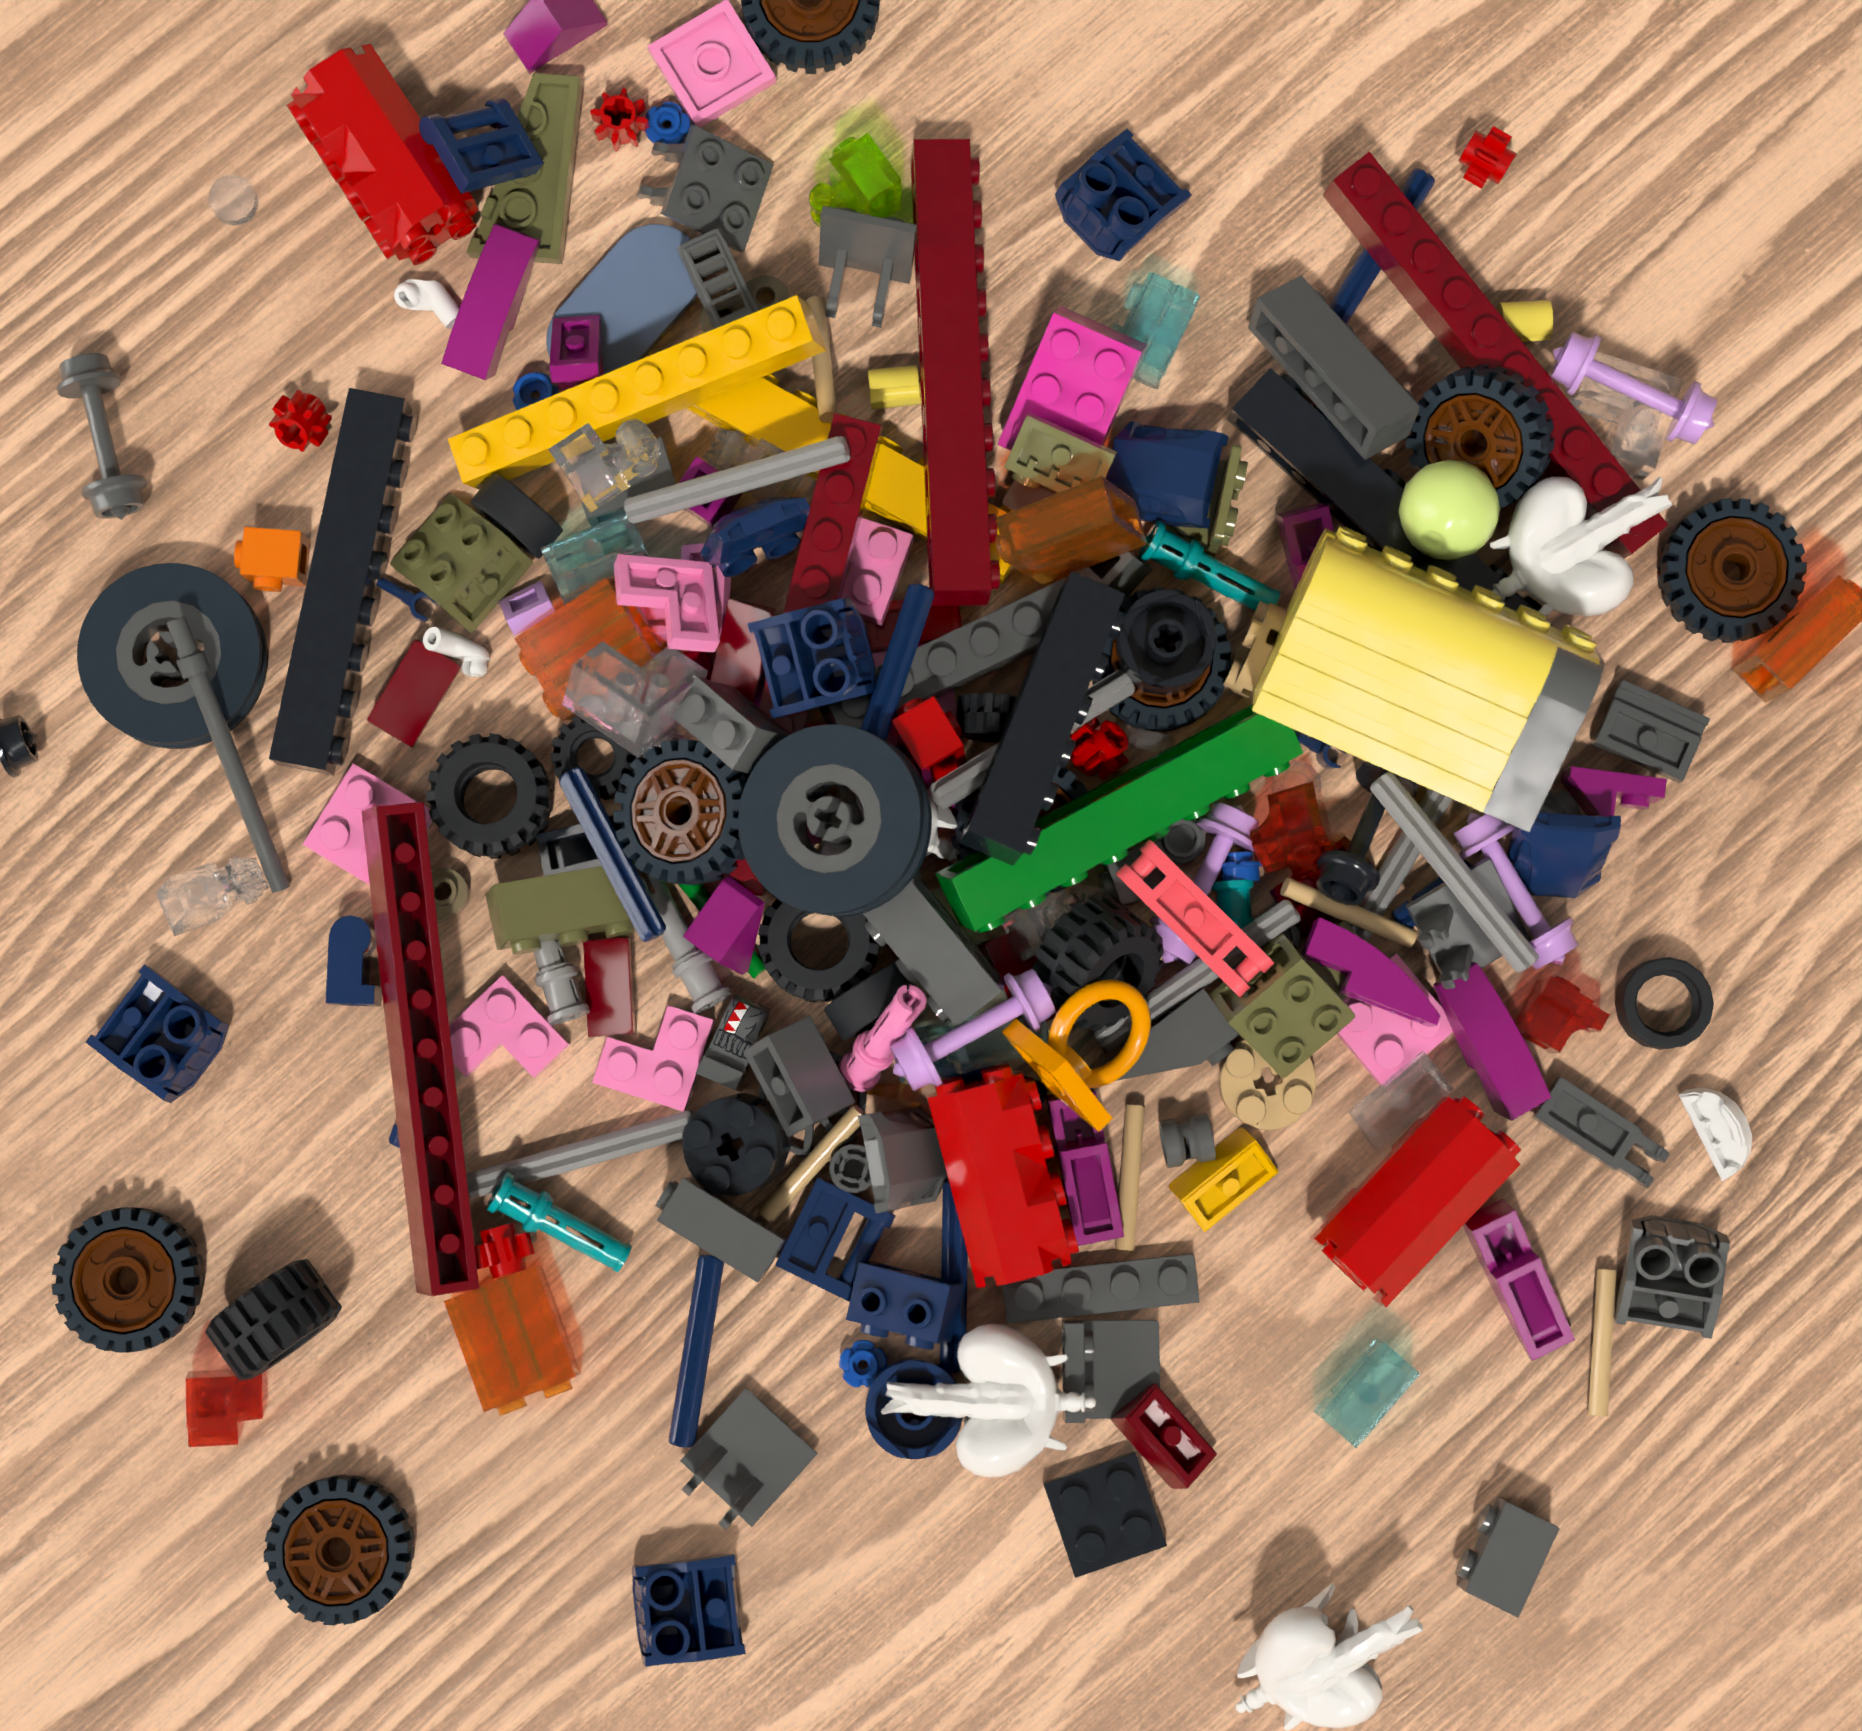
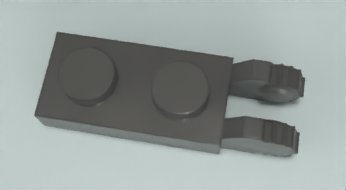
M1557 1077L1549 1089L1552 1098L1540 1104L1532 1118L1611 1170H1618L1641 1186L1649 1188L1654 1180L1653 1177L1645 1169L1625 1159L1626 1155L1634 1145L1649 1158L1665 1163L1670 1155L1669 1152L1643 1135L1641 1128L1564 1078Z

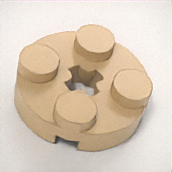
M1261 601L1258 603L1249 623L1246 636L1240 642L1232 659L1231 668L1224 681V686L1231 688V691L1249 698L1274 647L1273 644L1276 638L1274 635L1276 631H1281L1288 610L1272 603L1269 605Z
M1245 1040L1239 1042L1234 1047L1235 1050L1226 1056L1219 1073V1092L1227 1110L1242 1123L1259 1130L1280 1129L1296 1122L1311 1107L1316 1091V1073L1310 1057L1290 1075L1282 1078ZM1269 1068L1272 1075H1279L1281 1084L1274 1087L1275 1094L1272 1096H1267L1264 1089H1256L1254 1085V1080L1261 1077V1069Z

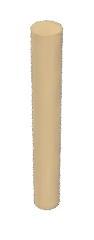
M813 296L808 298L806 303L812 307L827 351L812 357L818 414L821 422L832 423L834 413L838 414L825 303L822 297Z
M1288 877L1281 887L1280 894L1284 897L1340 920H1345L1347 923L1411 948L1416 941L1417 930L1357 905H1345L1335 902L1322 894L1320 890Z
M853 1104L762 1205L759 1213L767 1221L773 1223L856 1131L860 1126L858 1116L866 1115L860 1107Z
M1126 1104L1118 1202L1124 1237L1116 1239L1115 1249L1134 1251L1145 1113V1106Z
M1597 1268L1588 1415L1608 1416L1617 1270Z

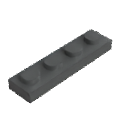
M1193 1253L1055 1268L1054 1271L1045 1275L1002 1285L1007 1324L1200 1302Z

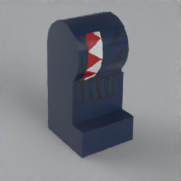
M352 915L341 917L335 921L330 929L326 1004L381 1007L382 988L376 985H369L370 954L377 945L375 928L371 923L360 917Z

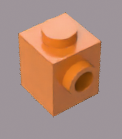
M244 527L243 540H237L235 544L234 564L236 568L240 569L239 574L247 581L253 583V588L256 590L281 592L282 585L306 587L311 540L302 531Z

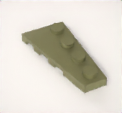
M533 73L517 118L544 164L536 174L499 183L494 186L491 196L486 198L481 211L482 220L477 234L471 238L466 251L471 258L480 257L494 224L497 223L541 240L534 262L562 264L583 81L580 76Z

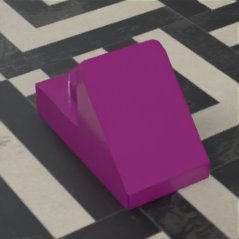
M600 315L553 318L549 368L552 383L557 382L560 391H565L605 374Z
M1574 766L1562 771L1561 774L1562 784L1588 816H1614L1616 798L1621 799L1620 806L1632 809H1649L1650 803H1655L1665 798L1667 779Z

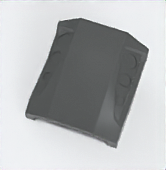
M919 1106L858 1116L859 1124L862 1128L875 1200V1213L935 1202L943 1188L944 1182L948 1179L933 1119Z
M1653 1215L1632 1219L1630 1221L1627 1258L1615 1305V1323L1625 1325L1626 1321L1682 1329L1700 1332L1702 1337L1712 1339L1723 1297L1725 1269L1730 1247L1727 1235L1697 1222Z

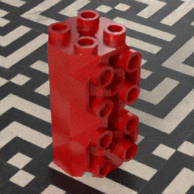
M371 44L361 45L365 53L356 55L351 47L341 49L308 70L303 77L308 85L301 94L296 86L291 93L293 101L286 106L310 144L317 151L333 179L346 195L361 221L364 222L386 259L388 260L396 255L399 260L409 258L413 265L422 264L432 258L437 252L436 248L451 238L458 240L470 234L477 225L472 217L479 209L469 192L460 193L434 146L428 145L422 139L419 129L420 117Z
M1009 1063L981 1070L983 1079L964 1083L962 1075L941 1080L942 1085L935 1086L936 1092L927 1095L977 1288L986 1287L984 1277L994 1276L996 1286L1045 1275L1054 1271L1051 1261L1059 1258L1064 1267L1072 1263L1070 1254L1079 1252L1072 1223H1070L1069 1218L1061 1220L1058 1206L1067 1204L1060 1176H1058L1057 1171L1048 1173L1045 1159L1055 1156L1048 1129L1045 1127V1124L1039 1126L1036 1124L1033 1111L1042 1109L1036 1082L1033 1080V1077L1024 1079L1022 1071L1012 1072Z
M1449 1096L1442 1097L1423 1118H1418L1392 1145V1151L1357 1188H1352L1326 1215V1221L1310 1237L1317 1245L1323 1246L1327 1243L1321 1251L1360 1289L1364 1291L1368 1288L1376 1294L1372 1299L1380 1306L1387 1307L1520 1166V1163L1515 1158L1521 1151L1520 1147L1501 1130L1497 1133L1489 1130L1481 1122L1485 1114L1465 1096L1461 1099L1457 1097L1452 1099Z

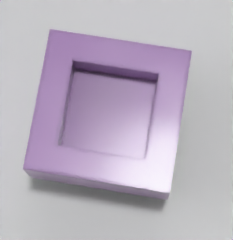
M542 581L499 601L504 617L514 636L524 631L532 632L538 630L549 619L557 616Z

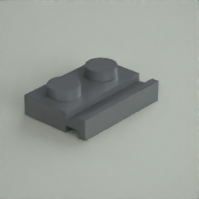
M1621 680L1616 687L1617 690L1608 705L1592 745L1674 782H1683L1710 718L1628 681Z

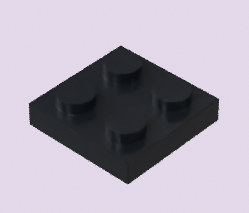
M1135 1451L1043 1482L1075 1578L1167 1546Z

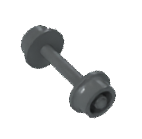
M81 353L60 363L61 383L57 386V393L61 397L83 398L102 479L83 487L81 492L83 498L90 500L97 518H119L122 520L126 515L143 509L142 489L147 484L146 479L141 475H121L103 403L102 394L116 389L120 386L122 380L118 373L113 372L107 355L101 353Z

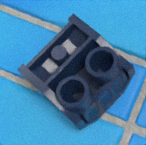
M1128 129L1099 149L1073 175L1065 180L1054 194L1064 222L1096 255L1116 261H1121L1133 247L1175 214L1192 196L1186 188L1182 190L1132 139L1133 134Z
M1130 421L1114 439L1112 450L1116 451L1117 454L1105 480L1110 513L1119 518L1152 523L1160 520L1167 526L1209 529L1211 520L1207 518L1222 447L1227 446L1229 436L1209 430L1170 429L1142 425Z
M770 497L720 517L714 524L700 554L704 562H709L712 568L718 565L725 577L736 576L751 568L757 561L754 549L761 548L767 559L782 557L794 550L800 543L796 532L805 529L810 506L806 498Z
M850 597L747 623L749 632H754L773 703V709H770L772 719L873 693L875 688V663L863 618Z
M1539 812L1530 832L1515 826L1506 855L1530 895L1577 898L1600 882L1601 870L1606 862L1609 850L1619 836L1621 816L1611 815L1610 817Z
M144 964L138 971L142 975L96 1036L91 1034L86 1043L160 1099L172 1103L194 1087L221 1051L229 1025L199 1005L161 974Z
M734 1554L632 1566V1592L637 1638L642 1663L645 1667L699 1662L746 1654L740 1628Z

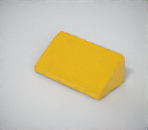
M1243 1127L1236 1129L1215 1147V1160L1207 1162L1197 1161L1169 1184L1171 1192L1204 1232L1209 1230L1279 1173L1256 1139Z

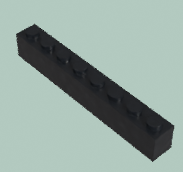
M1270 368L1231 409L1227 420L1318 503L1329 506L1330 514L1344 527L1365 536V542L1368 543V547L1382 552L1384 546L1397 549L1412 557L1410 561L1414 567L1427 572L1430 565L1445 570L1457 577L1455 581L1459 583L1458 586L1471 592L1475 585L1490 591L1494 590L1493 584H1498L1501 579L1509 577L1498 566L1494 564L1487 566L1475 553L1452 560H1443L1425 555L1415 548L1405 535L1399 516L1401 497L1406 486L1404 480L1389 468L1383 471L1370 458L1364 460L1317 405L1313 407L1300 395L1302 393L1301 387L1286 373L1282 372L1278 375ZM1517 592L1513 596L1505 597V600L1502 601L1505 603V607L1517 611L1520 605L1527 606L1538 612L1542 607L1529 596L1523 598Z
M353 388L348 390L269 760L278 765L334 776L336 765L342 766L345 761L348 738L343 737L346 718L352 719L354 717L358 702V692L353 690L356 672L362 673L367 661L368 646L362 644L366 626H373L377 614L378 601L377 598H372L376 580L384 578L387 567V552H382L386 534L393 533L397 520V507L392 506L395 489L403 487L407 473V461L402 460L406 442L411 443L416 432L417 416L412 414V408L405 398Z

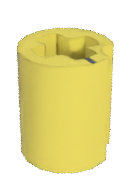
M1550 300L1498 303L1497 311L1522 342L1550 340V335L1553 334V309Z
M917 365L868 369L872 410L921 405Z

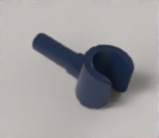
M386 577L377 581L376 585L409 606L412 616L420 622H428L429 619L416 612L415 606L419 600L427 599L438 606L424 592L415 594Z
M1294 729L1299 743L1316 753V759L1323 768L1336 769L1341 767L1331 762L1328 758L1327 752L1331 745ZM1336 748L1340 752L1347 753L1343 750Z

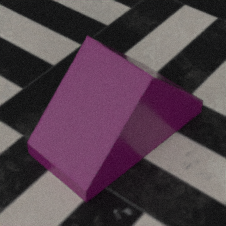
M530 0L503 34L530 74L608 24L593 0Z
M728 876L721 881L683 937L719 964L743 975L750 968L765 902Z

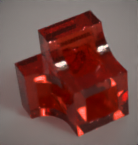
M1311 781L1268 794L1269 814L1266 820L1256 829L1249 831L1252 847L1264 871L1269 873L1289 867L1295 880L1320 873L1317 865L1320 855L1328 850H1337L1330 829L1326 807L1314 782Z
M1551 976L1537 980L1514 1022L1524 1039L1546 1052L1554 1054L1560 1053L1569 1037L1578 1030L1589 1033L1600 1032L1610 1014L1594 1006V1001L1579 993L1581 989L1573 983L1559 976Z
M231 1369L188 1371L185 1378L188 1447L238 1445L239 1422L263 1419L262 1374L252 1379L239 1381Z

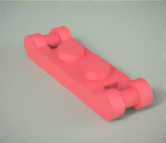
M1149 839L1139 849L1142 854L1130 866L1124 864L1115 874L1240 998L1250 988L1247 983L1260 970L1265 973L1274 962ZM1157 867L1166 877L1152 890L1143 880ZM1237 946L1246 955V958L1233 970L1223 959Z

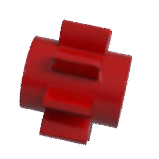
M626 88L621 90L620 95L611 97L603 92L601 110L591 109L590 111L593 121L603 123L594 130L596 139L600 141L608 137L612 141L613 149L618 152L622 144L631 143L637 148L639 146L637 140L639 131H645V129L650 127L648 119L639 116L646 110L644 100L639 99L633 103L628 97ZM620 114L627 115L628 119H622L620 126L613 125L612 121H618Z
M1495 126L1491 128L1487 136L1476 130L1458 162L1468 167L1463 179L1481 189L1487 179L1499 185L1517 154L1507 148L1512 136Z
M297 390L291 399L282 395L272 408L276 415L270 421L269 426L274 428L277 439L286 447L299 449L301 452H304L310 443L319 447L329 434L326 427L332 420V416L327 414L326 407L321 399L312 394L302 393L301 390Z
M1093 718L1070 735V738L1076 741L1071 760L1075 767L1086 776L1092 777L1098 773L1100 778L1105 780L1129 761L1123 754L1129 746L1128 738L1124 731L1112 721H1104L1100 724L1097 718Z
M515 1222L480 1231L482 1244L475 1246L477 1270L489 1267L492 1279L526 1270L527 1266L524 1257L535 1254L530 1232L518 1234Z

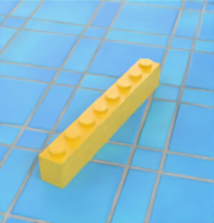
M796 295L448 439L462 483L480 490L495 472L507 480H511L827 351L812 307Z
M772 374L685 408L770 456L827 440L831 423H823L819 420L817 400L800 390H796L793 395L778 387L780 381ZM882 436L864 508L927 542L923 459L920 458L918 463L903 456L901 454L903 451L901 446ZM819 470L804 475L817 481ZM988 503V514L997 515L998 525L997 543H990L991 560H999L1000 583L1003 584L1028 541L1032 526L1025 523L1026 518L1009 509L1004 504L999 509Z

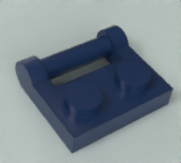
M504 98L488 100L484 107L444 117L440 114L424 116L419 122L422 139L428 145L434 146L461 194L536 174L544 164L512 107ZM489 125L492 128L498 129L458 140L453 135Z
M817 1178L775 1266L850 1302L858 1263L870 1260L885 1227L891 1228L896 1215L888 1211L875 1213L874 1204ZM856 1212L868 1218L839 1279L827 1274L826 1271Z

